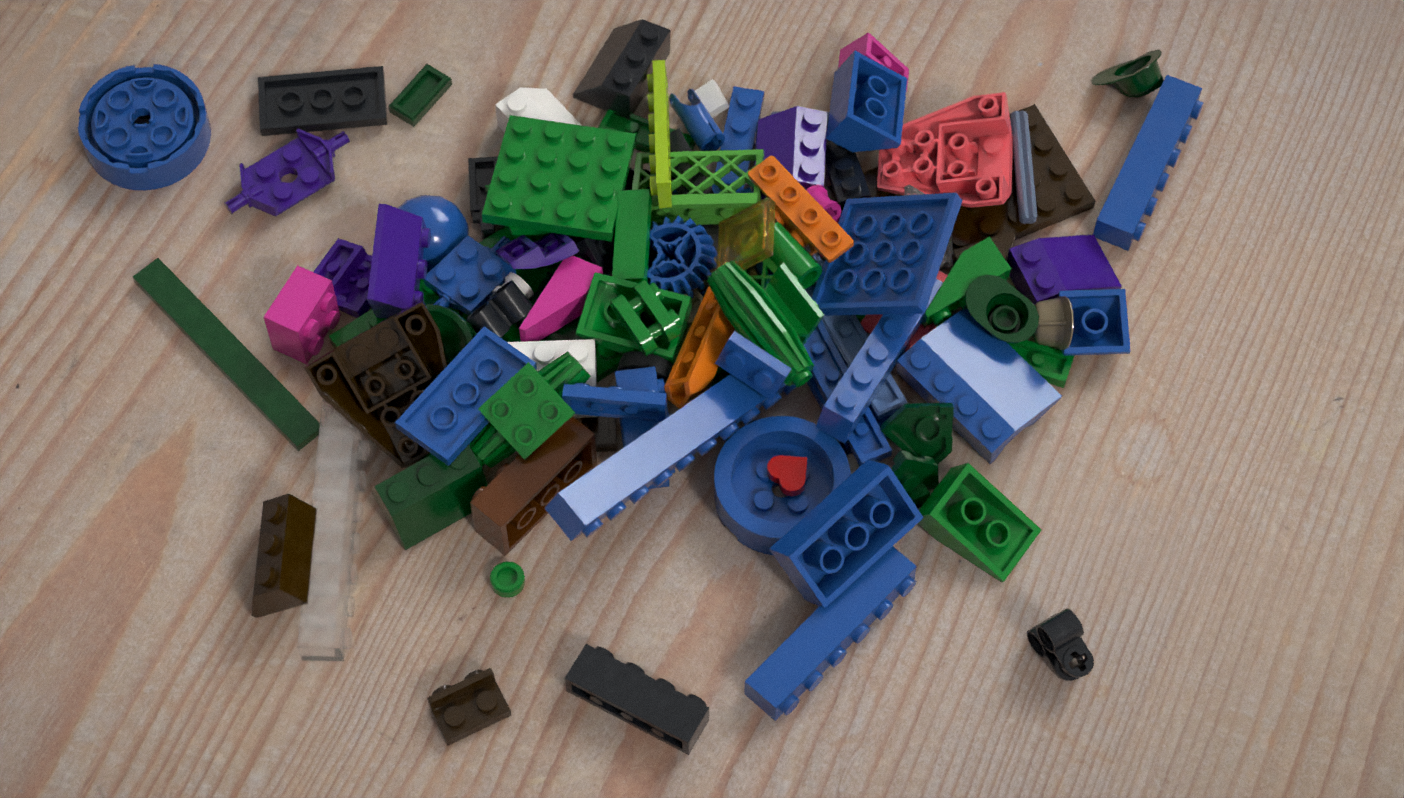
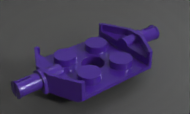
M297 129L296 139L246 169L243 163L239 164L242 191L237 196L224 202L230 214H233L238 209L248 205L249 208L253 206L270 215L278 216L335 181L333 157H335L337 149L350 143L347 134L341 131V133L333 138L323 140L318 136ZM284 175H297L296 180L291 183L281 181Z

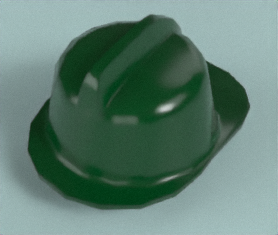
M1153 50L1134 60L1105 69L1095 75L1091 83L1097 86L1112 83L1123 95L1139 98L1146 96L1160 88L1164 82L1157 62L1162 52L1161 50Z
M993 275L978 277L970 283L965 298L968 312L993 338L1007 343H1019L1026 341L1035 333L1039 325L1037 309L1027 297L999 276Z

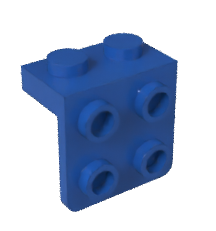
M735 331L728 339L715 362L716 365L771 401L784 385V381L792 370Z

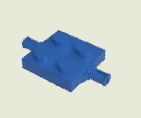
M467 235L426 275V279H423L425 285L439 296V299L433 305L461 310L466 315H469L486 303L487 298L492 295V291L497 286H502L505 283V277L510 272L516 274V270L498 257L495 252L511 241L503 236L492 248H488Z

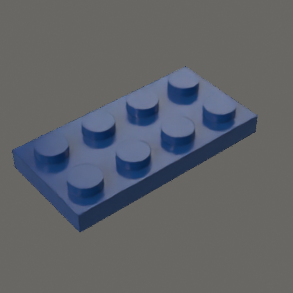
M483 327L395 422L396 428L449 466L489 423L478 408L528 362L537 370L536 362L486 327Z

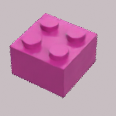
M298 265L296 266L263 317L273 350L306 365L313 355L316 356L321 351L324 337L330 329L333 330L337 326L340 319L332 280Z

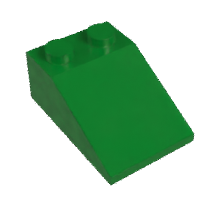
M595 272L576 335L584 339H595L596 344L620 354L640 351L610 305V301L621 294L628 302L635 298L632 287L638 283ZM659 289L664 297V300L661 301L667 311L670 309L675 311L682 326L678 328L680 336L670 342H667L662 335L654 339L658 349L651 354L660 356L674 365L692 313L691 297ZM644 309L636 313L646 328L654 324Z
M969 463L951 467L919 509L924 517L918 522L921 527L938 542L1000 582L1006 580L1042 530Z

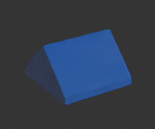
M1125 289L1059 291L1058 296L1069 298L1074 319L1072 340L1069 348L1062 350L1063 356L1130 354Z

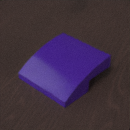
M549 233L535 242L525 235H521L495 252L498 257L513 269H530L562 261L580 251L575 242L567 235Z
M338 238L314 270V273L332 280L340 311L358 318L371 308L367 301L372 256L366 253L363 246Z

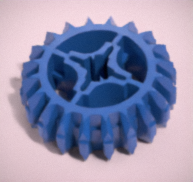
M677 216L672 223L669 218L665 217L662 225L652 221L653 229L650 230L647 283L651 284L654 282L659 289L682 295L687 294L693 298V290L695 288L704 290L702 281L708 280V277L711 276L710 270L717 269V263L714 260L717 257V251L713 246L714 241L707 234L703 226H697L691 219L684 222L683 218ZM696 251L694 261L692 262L690 267H688V263L691 260V258L694 257L693 253ZM656 252H657V253H658V254H657V257H656V259L652 262L653 266L650 268V264H651L652 258L654 257V255H655Z

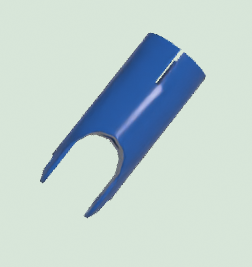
M688 89L687 92L691 105L681 103L677 96L671 93L669 95L670 105L700 151H716L725 141V136L695 91Z

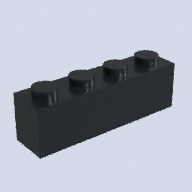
M585 644L565 677L567 692L687 755L690 754L709 722V707L706 706L705 701L693 694L686 696L675 690V686L669 681L662 678L653 679L646 675L644 670L638 665L631 662L624 664L615 659L610 651L600 646L594 648Z

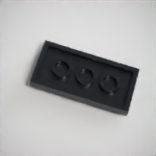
M383 66L258 77L261 136L296 133L297 129L305 132L388 125Z

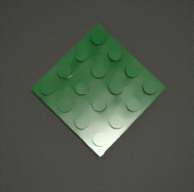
M510 115L483 208L482 222L612 242L619 205L617 201L618 191H624L636 144V133Z

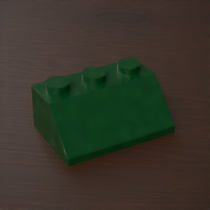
M468 445L449 466L432 454L377 484L371 492L406 551L472 513L470 502L474 493L482 486L487 487L488 483L480 463Z

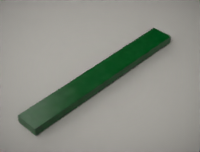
M159 258L132 276L134 283L297 451H300L324 432L323 426Z

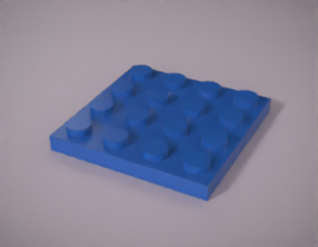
M957 193L847 199L838 224L854 240V246L833 262L824 261L822 273L812 295V300L818 304L824 316L925 313L962 203L960 196Z

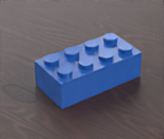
M868 459L769 550L804 600L826 608L924 517L890 466Z

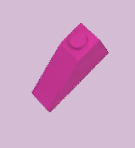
M573 255L564 259L519 327L521 342L540 341L581 316L594 273L603 274L602 267Z

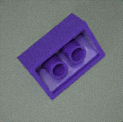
M795 106L759 119L756 129L755 150L764 149V160L771 155L774 156L805 189L813 185H822L824 187L828 112ZM761 193V199L768 200V198L763 193Z
M380 203L378 205L367 301L376 318L387 319L423 301V291H419L420 279H426L427 260L423 259L424 248H429L431 229L426 227L423 217Z

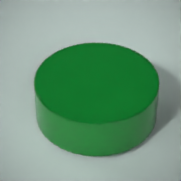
M510 561L497 564L490 574L491 587L501 597L510 598L518 595L525 586L523 569L518 564Z

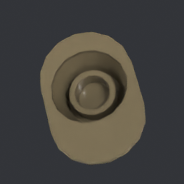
M1058 296L1054 299L1037 302L1035 307L1039 314V325L1033 334L1035 342L1039 345L1054 347L1057 350H1066L1071 343L1074 326L1073 310L1069 298Z

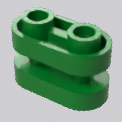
M643 280L632 287L635 298L628 302L621 294L611 300L610 305L644 356H648L658 349L654 339L662 335L667 342L672 341L680 336L678 328L682 326V323L673 309L667 311L661 301L664 300V297L654 282L648 284ZM641 309L645 310L654 323L648 328L645 327L636 314Z

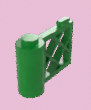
M779 222L767 223L762 226L757 233L756 244L735 262L747 272V265L758 256L763 262L762 275H751V277L756 282H761L763 289H765L773 276L768 275L769 269L774 274L782 264H785L791 273L798 278L799 283L804 289L813 285L822 273L821 265Z

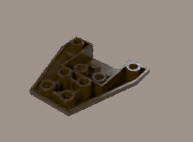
M423 301L392 315L304 367L320 396L401 468L430 453L399 431L395 424L398 418L447 367L440 329Z

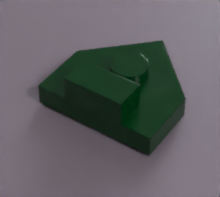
M953 403L903 404L880 426L881 431L902 451L910 452L912 456L919 458L921 456L931 457L938 465L952 452Z
M901 450L893 458L895 464L891 469L916 507H922L930 496L929 491L936 488L939 484L938 465L931 457L921 456L919 458L912 456L910 452Z

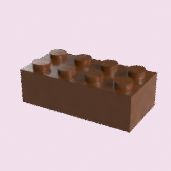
M572 416L525 460L519 454L511 463L502 465L497 471L495 479L487 487H480L471 499L470 504L475 532L506 556L548 514L544 508L557 493L597 465L595 434Z

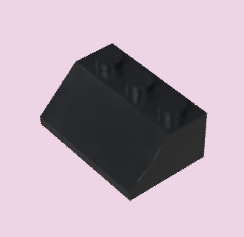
M644 19L614 28L573 93V98L606 111L610 109L615 111L614 114L630 120L631 114H634L648 90L647 74H653V61H666L670 54L671 30Z

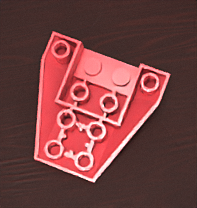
M1006 93L972 96L903 124L901 145L898 148L879 150L878 191L899 195L957 193L962 199L961 206L970 208L1004 204L1012 194L1013 136Z

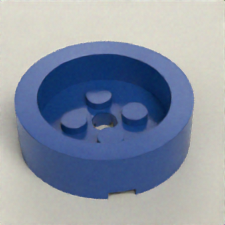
M154 64V67L136 68L135 65H130L115 70L101 78L91 87L79 108L78 133L91 166L106 181L121 188L146 191L170 186L182 180L197 168L205 157L210 145L211 125L201 92L189 77L168 66ZM140 116L150 117L149 124H134V122Z
M772 416L753 421L737 430L726 441L717 457L714 470V501L717 514L724 527L726 526L738 538L740 543L757 552L773 555L769 549L851 475L847 456L834 437L816 428L815 423L791 416ZM778 455L807 457L805 488L801 494L782 498L774 495L772 490L779 486V484L774 483L767 476V465L772 457Z

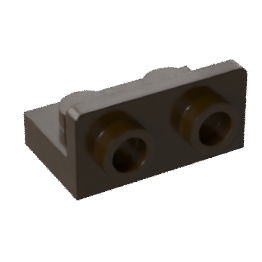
M491 668L484 671L481 669L475 670L457 684L452 686L444 685L437 688L427 698L430 712L448 746L512 715L496 683L495 675Z

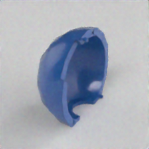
M420 195L406 200L398 207V209L423 217L426 227L431 229L429 248H424L423 259L427 260V273L467 235L469 236V226L460 209L453 202L441 196Z

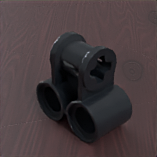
M511 280L499 288L493 295H490L486 303L474 312H471L467 316L466 322L476 334L483 327H486L501 338L508 332L511 325L530 312L533 305L514 281Z
M1066 608L1052 615L1027 631V638L1032 648L1040 657H1047L1059 678L1065 681H1073L1088 675L1092 671L1094 658L1081 638L1084 634L1082 624L1070 609ZM1075 658L1078 664L1072 669L1069 663Z

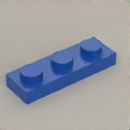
M585 383L564 384L562 398L576 412L575 414L662 422L667 416V393H659L651 389L643 391L625 390L618 386L608 388L593 387Z

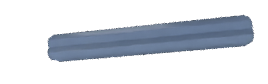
M1013 111L1010 122L1013 136V159L1019 221L1022 224H1033L1037 218L1028 114L1025 111Z

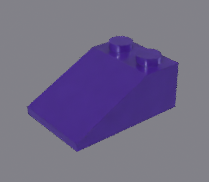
M1094 234L1038 238L1009 248L1007 263L1011 267L1009 276L1015 288L1034 305L1039 301L1057 298L1059 291L1122 288Z

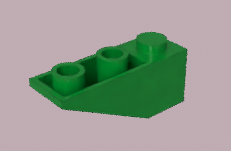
M990 236L961 253L924 314L922 321L924 328L932 323L935 326L942 324L952 316L951 312L959 307L967 309L965 303L966 291L970 283L978 277L993 275L999 276L1005 281L1008 279L1011 267Z

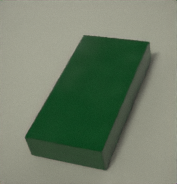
M426 64L388 106L389 112L415 127L451 87L452 79Z

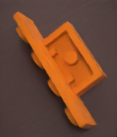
M769 156L748 172L749 179L768 198L769 212L767 214L771 222L781 223L811 256L819 252L827 262L831 263L854 246V240L774 156Z

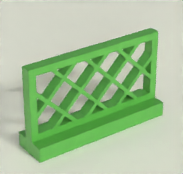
M764 149L670 152L671 176L675 178L671 182L672 192L681 185H684L690 192L672 195V208L659 209L658 196H652L650 226H652V221L662 225L665 217L669 218L673 223L677 216L683 218L684 222L691 219L696 225L761 223L762 191L749 179V171L745 173L738 165L744 161H756L755 166L764 161ZM636 153L632 190L646 189L650 186V176H656V174L648 175L643 170V164H649V155H655V153ZM711 162H721L724 164L714 174L706 168ZM680 163H690L692 165L683 174L674 169ZM732 171L739 178L728 186L720 179ZM698 172H701L707 179L698 186L693 185L689 179ZM745 183L754 189L753 193L735 192ZM713 184L722 190L718 194L703 193Z

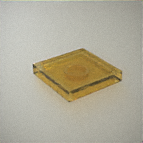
M767 197L719 222L716 270L724 265V263L730 261L735 262L745 270L773 255L776 204L773 200Z

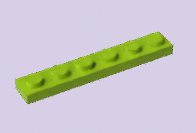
M665 60L653 61V74H647L648 92L651 93L648 94L649 113H652L648 114L650 133H655L649 134L650 154L655 153V155H649L651 175L656 174V176H650L651 196H658L660 209L672 208L666 63Z

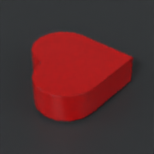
M784 455L772 457L767 465V476L771 481L779 484L782 493L787 496H797L805 488L807 457Z

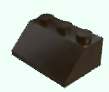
M291 494L263 501L251 614L255 618L308 604L317 508Z

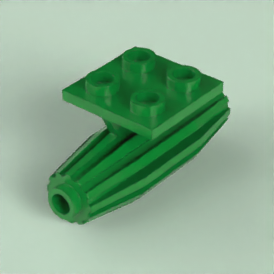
M733 261L726 262L718 267L708 277L707 282L725 317L738 334L792 369L784 381L785 385L791 386L795 384L796 387H800L808 382L813 376L810 371L813 370L814 364L804 344L824 314L818 304L812 300L799 283L798 278L791 273L785 264H782L777 268L765 289H763Z
M567 351L538 371L528 362L478 408L489 423L469 443V446L481 467L486 464L489 468H492L516 451L525 460L576 413L562 398L564 384L586 383L591 376L571 353Z

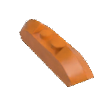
M710 286L707 288L664 386L667 400L679 409L710 388L719 367L715 362L735 330L725 317Z

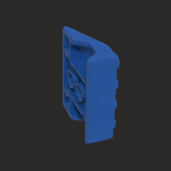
M968 309L960 310L923 336L897 360V374L927 403H953L952 428L989 464L996 460L1004 447L1024 428L1033 425L1062 398V395L1007 342L993 338L984 327L975 321L968 312Z

